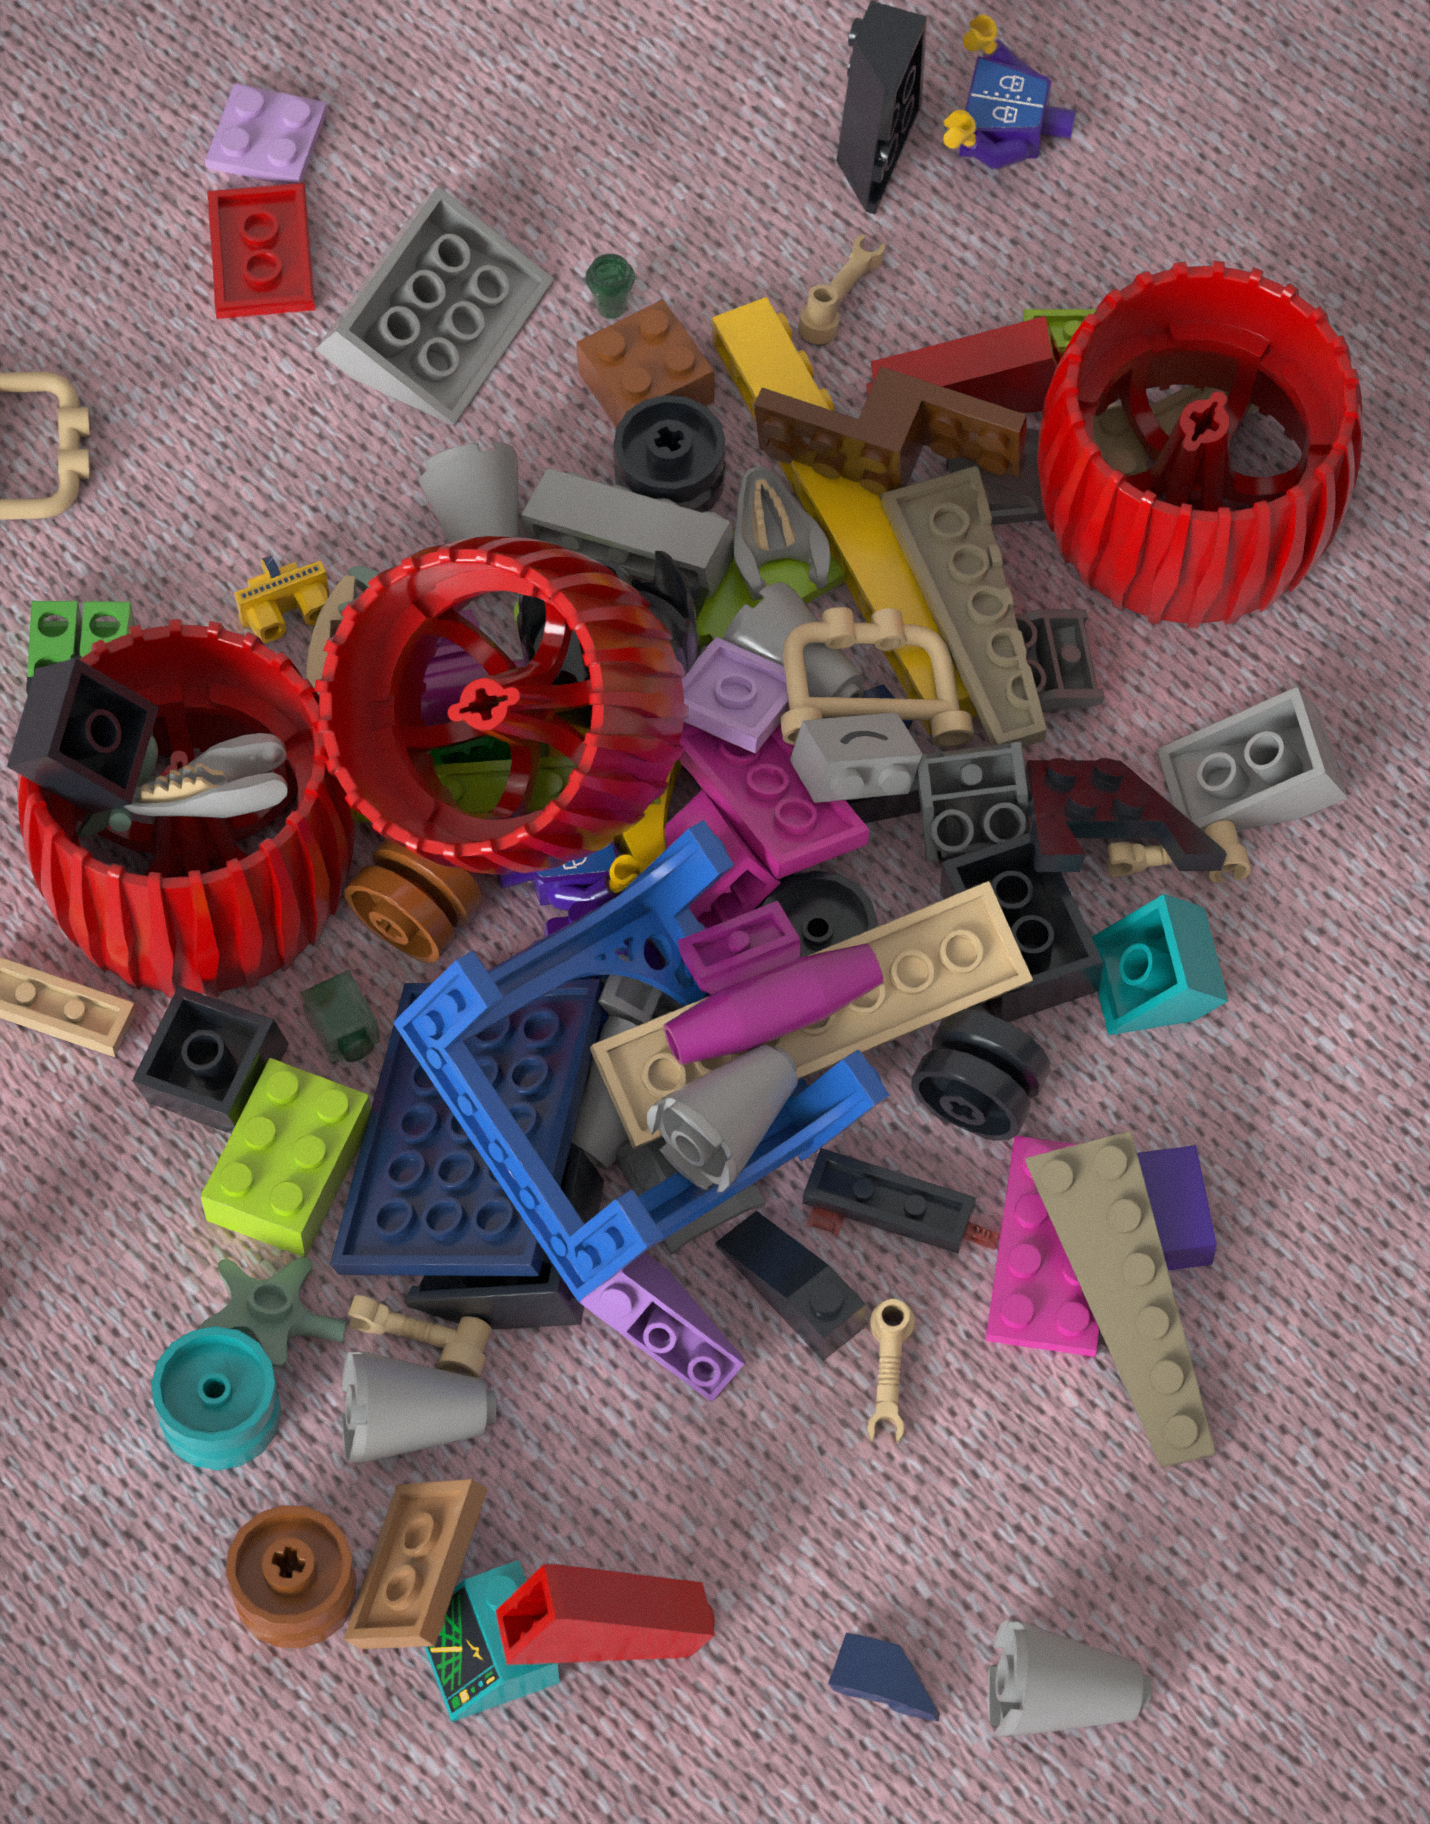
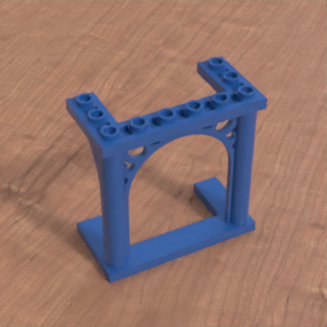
M705 820L688 828L633 880L619 896L491 969H485L473 950L458 958L393 1022L578 1302L597 1291L647 1250L797 1156L802 1162L819 1151L820 1148H823L890 1095L883 1086L877 1070L867 1062L858 1049L843 1058L810 1086H808L804 1078L798 1080L794 1091L736 1181L724 1192H717L719 1185L714 1183L706 1190L700 1188L677 1172L638 1197L633 1189L611 1202L586 1224L583 1223L464 1042L560 986L585 976L611 974L637 979L663 991L683 1007L711 996L706 991L701 992L680 955L678 945L679 939L706 929L704 925L697 921L689 907L735 866L727 854L725 845L719 837L713 834ZM648 938L653 940L666 959L665 967L662 970H654L645 960L644 945ZM627 940L629 941L628 957L630 962L623 961L615 953L617 951L623 952L627 948V945L624 943ZM675 974H676V976L678 977V979L680 980V982L682 983V985H681V984L678 982V980L676 979Z

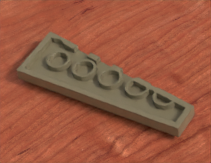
M977 465L882 493L881 505L939 632L948 645L952 660L991 745L1021 741V746L1025 747L1044 741L1047 728L1032 670L1026 660V647L1022 632L1019 631L1013 610L1014 601L1010 587H1007L1002 568L1003 559L999 544H996L991 526L992 517Z
M1127 1131L1025 1158L1029 1172L1161 1468L1216 1456L1132 1132Z

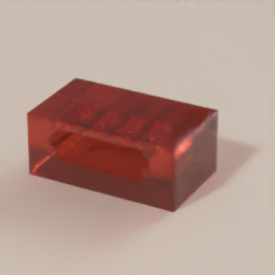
M813 1206L807 1226L823 1229L839 1236L845 1216Z
M969 1222L964 1239L995 1250L1000 1233Z

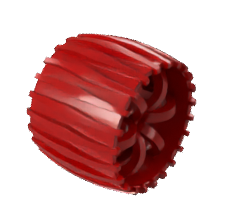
M1213 260L1211 266L1187 267L1184 261L1174 263L1170 270L1152 275L1149 271L1138 274L1133 282L1120 291L1113 289L1105 295L1094 314H1088L1068 343L1048 387L1042 411V421L1039 427L1037 461L1043 509L1049 529L1055 533L1060 555L1065 563H1072L1080 574L1082 584L1090 591L1094 588L1097 589L1104 596L1111 599L1112 607L1122 612L1127 608L1148 616V622L1159 625L1160 620L1187 623V628H1198L1201 623L1224 620L1225 625L1237 622L1242 615L1257 609L1263 612L1270 608L1286 590L1291 592L1310 573L1318 559L1331 544L1345 517L1352 492L1356 485L1362 456L1363 408L1357 369H1352L1348 344L1344 336H1337L1336 332L1329 325L1328 314L1321 306L1315 309L1299 296V289L1291 283L1284 287L1277 282L1263 277L1264 271L1254 267L1250 273L1239 269L1225 267V261ZM1171 385H1194V388L1201 389V391H1204L1205 387L1228 392V396L1226 397L1224 393L1216 391L1211 394L1208 400L1202 399L1189 403L1182 410L1170 436H1168L1154 416L1146 389L1158 387V390L1162 391L1169 390ZM1121 400L1122 408L1134 434L1148 455L1156 462L1147 471L1136 475L1125 476L1119 469L1114 471L1101 457L1102 451L1093 438L1094 417H1099L1107 410L1110 404ZM1251 404L1259 407L1258 412L1266 418L1271 415L1285 428L1284 434L1290 441L1294 440L1302 452L1298 464L1291 470L1274 476L1252 477L1242 475L1231 468L1230 444L1243 423ZM1167 492L1164 502L1157 499V497ZM1222 497L1233 502L1254 504L1252 508L1230 511V507L1223 506ZM1192 501L1194 502L1195 510H1192V505H1190Z
M481 536L459 539L448 544L422 549L401 559V565L386 569L369 580L368 584L370 587L358 599L349 602L341 612L345 617L341 621L334 637L327 639L323 651L328 653L324 662L322 678L316 679L314 692H320V721H315L317 734L323 736L324 745L329 760L325 761L329 774L338 778L339 783L347 793L344 799L349 806L359 814L367 817L373 823L372 828L389 841L406 847L413 854L433 863L463 868L475 873L510 874L515 871L529 873L556 868L569 861L594 854L607 847L614 840V836L629 831L645 817L643 812L653 800L659 798L665 792L669 785L666 779L673 767L674 761L681 758L684 746L680 745L683 720L684 718H689V706L684 704L681 679L686 677L683 665L677 661L674 650L669 642L673 639L669 630L649 610L651 605L635 588L622 581L613 571L590 557L556 544L522 537ZM510 591L544 600L546 606V623L539 649L527 666L518 668L490 637L458 613L471 601H476L483 594L489 592ZM572 631H575L585 652L582 656L585 666L589 667L591 680L572 684L551 685L563 665ZM440 637L451 640L469 653L482 665L489 676L476 679L465 687L460 697V703L453 704L448 709V717L452 722L425 727V719L421 718L422 693L426 692L427 683L423 681L429 660L434 658L438 648L435 646ZM593 705L591 728L589 732H586L585 737L570 724L554 715L557 712ZM487 736H494L507 742L511 750V768L506 788L493 810L487 813H467L452 798L453 794L448 787L442 785L433 768L435 765L433 757L427 751L446 748ZM540 742L547 743L567 756L578 768L573 769L568 778L570 780L557 799L552 800L543 810H537L524 815L530 803L538 775Z
M169 619V626H158L142 630L139 624L129 627V634L118 637L110 642L105 643L103 639H100L91 644V652L80 660L159 706L153 727V737L157 743L158 756L164 754L165 758L170 757L171 765L165 768L159 776H166L170 774L171 770H178L195 759L193 749L199 748L200 752H205L214 745L239 736L258 733L272 734L280 738L286 746V759L280 766L274 769V773L281 775L286 781L287 796L279 804L233 817L155 816L154 824H145L132 820L130 828L126 831L118 832L109 825L97 833L121 846L140 852L156 853L151 866L144 875L128 873L123 866L114 863L109 866L93 858L91 852L80 845L76 832L78 821L83 822L88 812L18 774L17 783L18 816L27 861L41 895L46 900L54 919L69 940L78 948L81 947L97 968L104 973L108 970L121 977L131 988L140 990L143 986L163 991L167 998H173L178 986L200 994L205 993L206 996L215 998L219 997V992L235 989L246 985L247 990L258 986L259 979L274 973L280 968L285 972L293 966L295 957L309 944L314 947L321 938L326 921L330 914L335 915L344 893L354 850L355 810L344 799L347 793L339 783L338 778L329 774L325 764L329 757L324 745L323 736L317 734L315 721H320V696L317 692H314L315 688L310 681L302 678L291 659L283 652L276 654L267 648L258 636L250 632L243 636L225 630L222 623L210 621L208 626L184 625L181 619ZM298 792L297 811H293L286 819V826L272 840L267 838L261 842L259 850L250 856L242 852L234 842L247 838L264 828L289 805ZM210 862H211L218 870H215V871H212V872H211ZM185 866L187 876L179 877Z

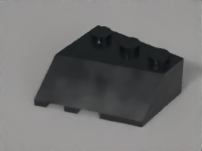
M872 0L863 19L855 18L849 33L848 46L853 47V51L847 68L848 84L836 162L864 210L875 215L922 106L927 16Z
M575 1147L569 1149L560 1188L583 1223L586 1224L600 1211L604 1179L583 1149ZM544 1253L539 1276L424 1275L419 1286H411L404 1300V1303L409 1308L458 1324L462 1317L479 1318L488 1323L492 1330L581 1325L584 1306L577 1301L546 1253Z

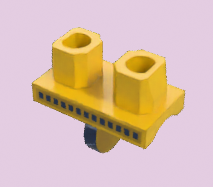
M271 555L261 559L264 573L247 579L249 587L234 592L239 609L238 617L243 628L250 626L264 644L281 638L287 632L286 624L281 614L298 608L305 624L315 625L329 596L327 575L321 560L300 568L297 567L295 562L278 568Z

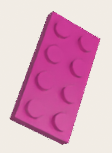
M686 722L683 723L680 745L684 746L679 761L777 880L868 844L870 829L845 800L818 803L813 801L790 762L795 745L788 744L783 740L781 724L777 726L759 750L753 753Z
M1022 1136L1014 1137L985 1341L1096 1357L1099 1326L1025 1160L1027 1157L1077 1144Z

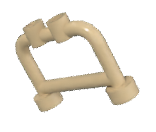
M44 371L0 373V393L47 391L55 394L59 399V489L54 495L47 498L0 499V520L40 519L58 516L68 510L77 499L80 480L90 479L89 449H79V437H90L89 407H79L76 388L67 378L57 373Z
M846 607L831 608L822 613V622L801 624L790 631L785 639L782 657L790 711L784 713L780 721L783 740L786 743L795 745L803 720L897 712L901 720H930L933 744L938 747H959L974 739L971 714L960 711L953 661L948 645L939 634L927 627L903 624L900 610L894 608L881 609L871 615V623H854L851 609ZM810 643H825L826 647L830 649H844L854 644H875L877 649L884 651L895 650L903 645L920 646L927 651L931 658L937 700L809 697L803 655L804 648Z

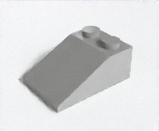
M1298 686L1157 749L1173 806L1203 832L1210 824L1221 820L1233 822L1236 831L1297 820L1348 798L1321 712Z

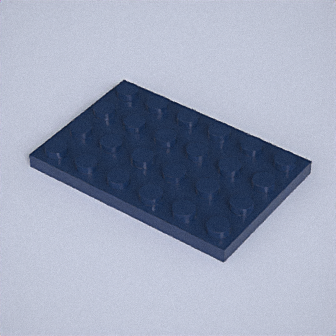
M600 979L572 980L464 1042L559 1187H561L592 1058L590 1047L595 1044L603 1007L598 1003L604 989V984ZM404 983L395 1020L432 983ZM393 1024L330 1265L338 1275L539 1276L545 1251Z

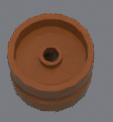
M385 839L373 854L374 866L365 865L344 890L346 902L356 917L373 934L417 961L435 963L455 939L453 927H463L483 903L482 892L473 877L465 869L433 863L413 854L406 847L399 846Z
M281 1505L260 1512L239 1529L228 1549L226 1576L239 1619L256 1638L275 1647L305 1648L325 1641L344 1625L355 1605L357 1578L345 1534L329 1516L307 1506Z

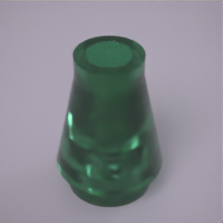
M608 253L600 255L587 269L586 283L597 306L598 313L606 319H617L626 311V305L635 282V272L627 260L618 254Z

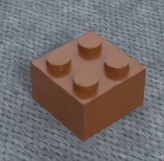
M663 299L576 342L578 374L615 427L618 426L628 410L647 399L670 395L688 397L705 406L715 402L714 369Z

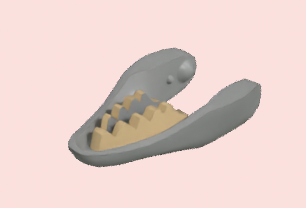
M754 467L747 470L741 481L734 536V556L736 566L753 601L763 599V596L758 592L766 587L765 580L759 576L758 568L769 561L784 558L808 563L810 567L809 579L816 585L817 589L826 588L830 548L829 542L820 526L798 504L782 481L770 469Z
M265 733L243 735L210 747L186 766L178 770H171L170 774L166 776H158L153 781L138 785L132 804L124 807L131 813L138 815L216 818L233 817L279 804L287 796V783L281 775L265 772L277 768L285 761L286 746L277 736Z

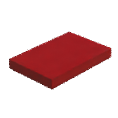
M305 183L207 191L216 319L314 311L315 299Z

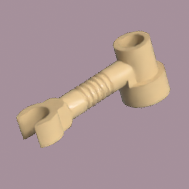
M865 234L859 235L854 240L849 261L829 285H816L810 289L807 305L801 310L798 332L804 340L812 344L823 345L835 339L840 321V315L837 311L839 303L863 274H867L870 270H874L881 265L885 252V243L881 244L878 250L867 252L862 249Z
M1221 820L1210 824L1204 832L1227 853L1221 871H1208L1210 880L1214 883L1224 882L1221 872L1234 871V880L1246 878L1251 872V866L1246 848L1239 844L1235 824L1228 820ZM1116 842L1107 846L1109 858L1106 859L1109 877L1111 878L1142 872L1146 867L1173 863L1163 846L1159 844L1143 846L1140 843Z
M358 1295L354 1297L348 1315L352 1317L348 1327L370 1334L382 1335L390 1333L400 1337L404 1336V1338L409 1337L411 1340H419L425 1344L429 1343L430 1345L443 1348L437 1365L438 1369L456 1373V1369L468 1372L466 1376L480 1379L487 1360L484 1350L492 1331L490 1325L485 1321L470 1316L462 1317L457 1329L394 1312L388 1306L366 1296Z
M888 1299L878 1304L874 1308L870 1319L871 1332L875 1339L880 1342V1369H878L879 1385L877 1386L876 1413L871 1416L867 1429L871 1442L874 1441L875 1426L882 1420H888L895 1424L897 1444L901 1441L904 1434V1423L898 1415L900 1358L902 1357V1344L909 1340L913 1334L915 1319L910 1307L898 1299ZM894 1312L899 1314L903 1321L897 1326H889L882 1318L887 1313Z

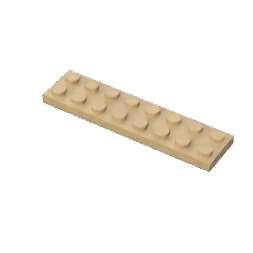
M990 882L980 884L811 954L814 955L867 943L874 951L880 964L883 984L827 1019L762 1045H768L772 1048L779 1047L785 1050L794 1060L797 1068L795 1072L797 1080H800L836 1065L843 1058L858 1049L861 1053L867 1052L946 1019L963 1009H970L1029 984L1033 979ZM704 999L602 1040L590 1047L633 1149L663 1137L659 1129L651 1135L647 1126V1112L660 1098L750 1051L747 1050L685 1065L677 1063L666 1040L664 1024Z

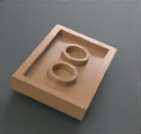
M473 1479L396 1485L343 1640L362 1649L435 1646L438 1635L445 1623V1615L456 1582L462 1573L463 1561L473 1531L480 1519V1510L487 1488Z

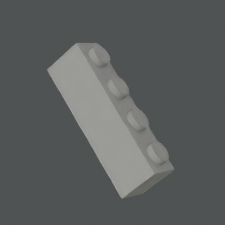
M547 468L521 513L528 538L556 544L594 560L611 561L623 568L628 574L654 581L655 551H664L672 557L678 570L686 575L688 581L710 590L708 598H713L735 557L734 534L731 521L724 519L722 516L714 512L707 511L702 513L684 508L669 499H653L636 494L620 485L609 486L591 481L575 472L564 473Z

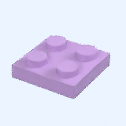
M234 83L205 159L206 167L280 184L302 183L328 112L327 102Z
M718 637L713 639L696 659L690 671L687 672L686 677L682 678L684 704L689 706V718H684L683 722L753 753L759 750L781 723V716L790 711L784 666Z

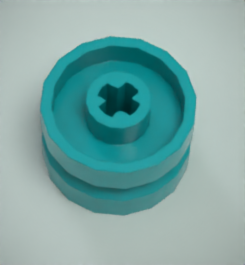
M213 1326L190 1331L172 1342L158 1359L151 1381L154 1407L159 1418L162 1434L176 1455L193 1466L218 1471L242 1466L264 1452L277 1434L282 1411L272 1362L259 1342L240 1330Z

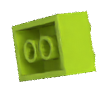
M269 1058L200 1195L206 1220L306 1258L362 1144L371 1111L369 1094Z

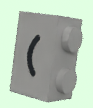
M893 712L803 720L790 762L813 801L818 803L909 794L922 752L898 713Z

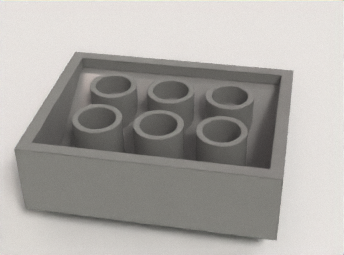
M437 186L416 206L315 350L351 378L450 425H454L554 278L442 188Z

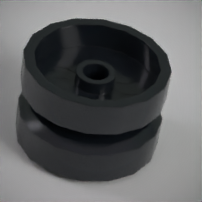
M670 395L644 400L626 412L616 427L613 445L616 485L626 487L633 493L653 499H669L681 507L703 513L711 510L723 493L726 475V463L724 460L725 435L720 420L705 405L688 397Z
M815 870L792 875L781 882L762 904L763 907L775 901L779 902L800 937L801 957L811 955L877 927V918L871 899L857 883L838 873Z
M963 1009L943 1019L932 1038V1050L923 1055L912 1076L911 1089L918 1101L939 1119L988 1140H1010L1018 1135L1030 1110L1029 1100L1039 1094L1050 1072L1051 1062L1044 1049L1032 1037L1016 1026L988 1013Z

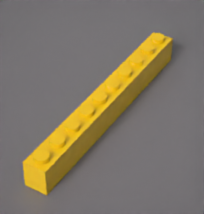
M767 297L712 317V344L754 420L756 421L754 404L762 387L835 411L828 391L825 388L818 389L813 380V368L804 350L797 351L791 341L792 332L787 318L782 312L776 314ZM796 461L791 463L778 462L802 507L824 532L829 542L830 554L840 565L842 571L846 573L844 583L865 621L871 623V615L878 610L894 608L901 611L903 624L927 627L942 638L883 510L882 501L879 496L865 490L858 482L843 477L839 479L823 477L816 473L812 467ZM903 645L895 650H882L909 699L937 700L932 662L925 649L915 645ZM953 662L960 711L968 712L971 714V717L977 716L978 714ZM921 720L928 735H930V720Z

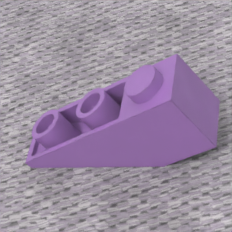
M643 1253L597 1291L579 1301L584 1307L711 1402L745 1364L746 1360L670 1271L647 1253Z

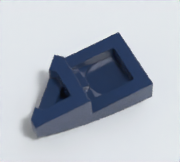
M846 1632L828 1682L833 1691L850 1697L886 1703L892 1711L907 1716L938 1722L941 1715L926 1690L918 1671L900 1645Z

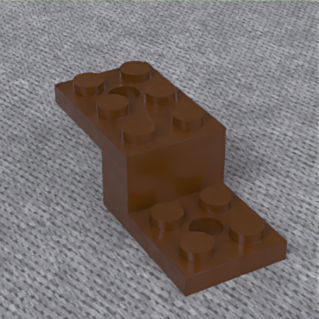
M880 367L859 419L763 387L754 404L759 449L763 450L770 458L782 463L799 462L812 467L816 473L829 479L843 477L858 482L865 490L877 495L907 486L924 445L930 447L939 456L948 459L961 457L978 463L982 469L996 475L1009 473L1020 477L1027 460L1026 414L884 367Z

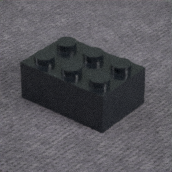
M1030 833L942 862L940 894L943 900L985 882H990L1033 981L1029 984L989 1000L995 1016L1007 1022L1098 992L1103 966L1101 956L1062 873L1037 872L1035 870L1033 859L1036 847L1031 845Z

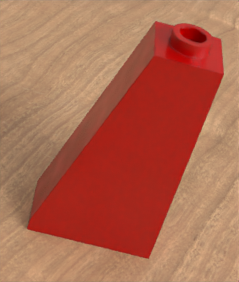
M1043 316L870 361L873 382L866 383L867 396L871 391L880 367H884L1020 413L1043 411L1048 387L1054 371L1062 358V354L1048 321Z
M543 1564L495 1611L507 1665L683 1658L695 1654L715 1636L714 1612L711 1605L707 1603L703 1582L560 1564Z

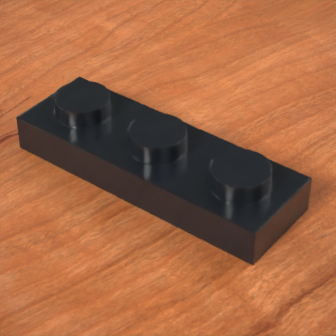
M820 1148L803 1193V1204L958 1254L976 1206V1197Z

